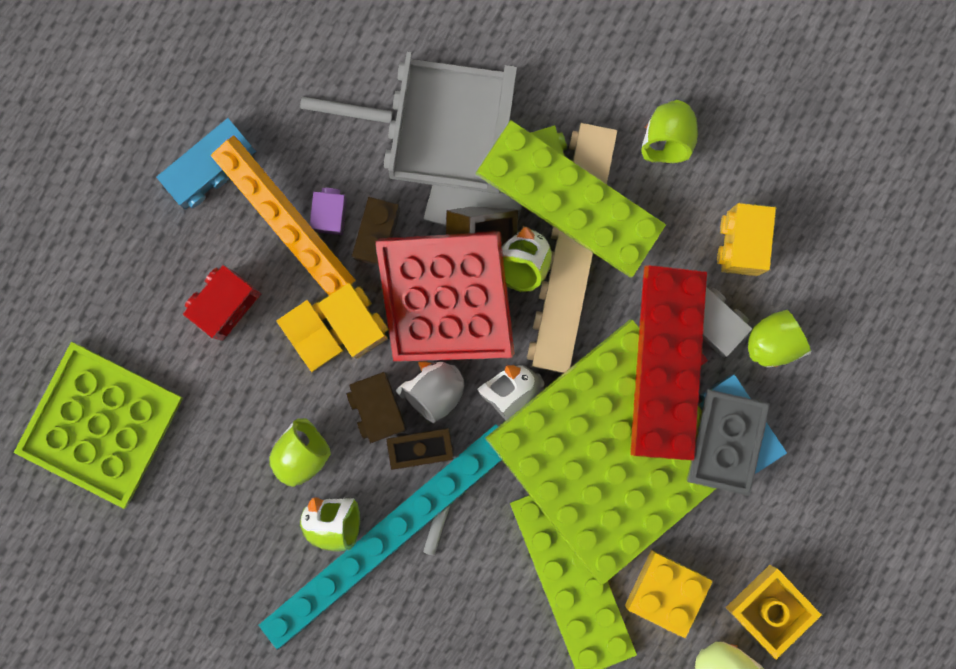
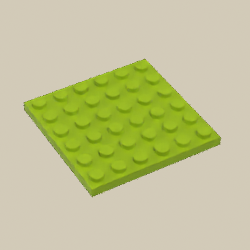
M628 320L485 437L487 442L601 585H604L717 489L687 482L691 460L630 456L639 327L634 320ZM699 406L697 413L696 436L702 414V410Z

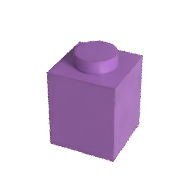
M322 188V192H313L310 226L316 233L343 235L347 198L345 195L340 194V190Z

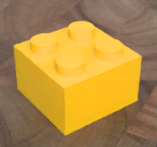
M738 203L727 212V216H722L720 233L725 234L724 246H719L717 254V264L722 265L721 272L759 276L770 270L776 207Z
M348 283L317 303L353 358H360L388 339L385 335V332L389 330L387 325L377 312L373 315L371 314L368 306L372 303L360 286L354 288Z
M651 550L625 603V607L628 611L686 638L713 581Z
M769 565L725 607L775 659L786 651L822 616L799 590L772 565Z

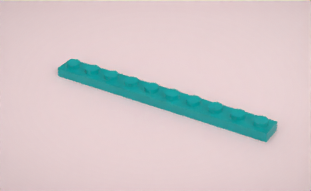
M497 424L360 538L351 550H346L258 625L276 650L281 649L502 462V459L485 439V437L499 427Z

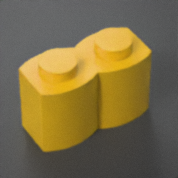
M306 300L276 321L311 372H314L344 351L340 347L343 342L335 330L332 328L329 331L322 321L326 316L317 302L311 305Z

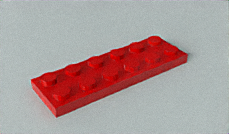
M652 265L644 266L630 456L694 461L707 272Z

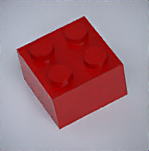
M222 265L220 269L216 267L209 273L205 279L207 285L200 293L195 292L185 303L187 309L183 313L186 318L207 335L220 341L225 340L262 294L235 271Z

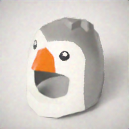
M419 361L422 372L414 379L401 384L395 392L401 398L406 399L425 419L434 423L448 415L457 406L463 394L464 379L461 372L454 365L444 362L431 363Z
M507 365L505 371L500 372L494 378L481 385L478 391L507 420L544 390V381L539 373L533 372L526 366Z

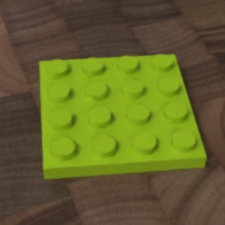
M71 342L14 453L126 509L184 397L75 342Z

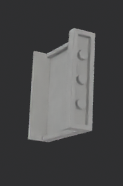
M407 52L405 62H400L397 79L402 81L401 91H395L393 109L398 110L396 121H390L388 138L393 139L392 150H386L384 158V168L388 169L390 179L499 194L500 190L475 173L510 121L517 67L505 65L504 72L413 60L411 52Z

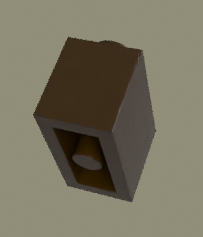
M368 196L352 253L354 260L379 267L376 241L382 238H393L400 213L398 204Z
M386 372L349 384L351 391L346 393L351 409H358L361 421H358L357 425L363 440L368 438L369 442L373 443L407 430Z
M449 428L386 439L391 470L454 460Z

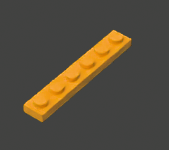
M235 135L227 139L211 154V157L329 296L346 284H352L356 281Z

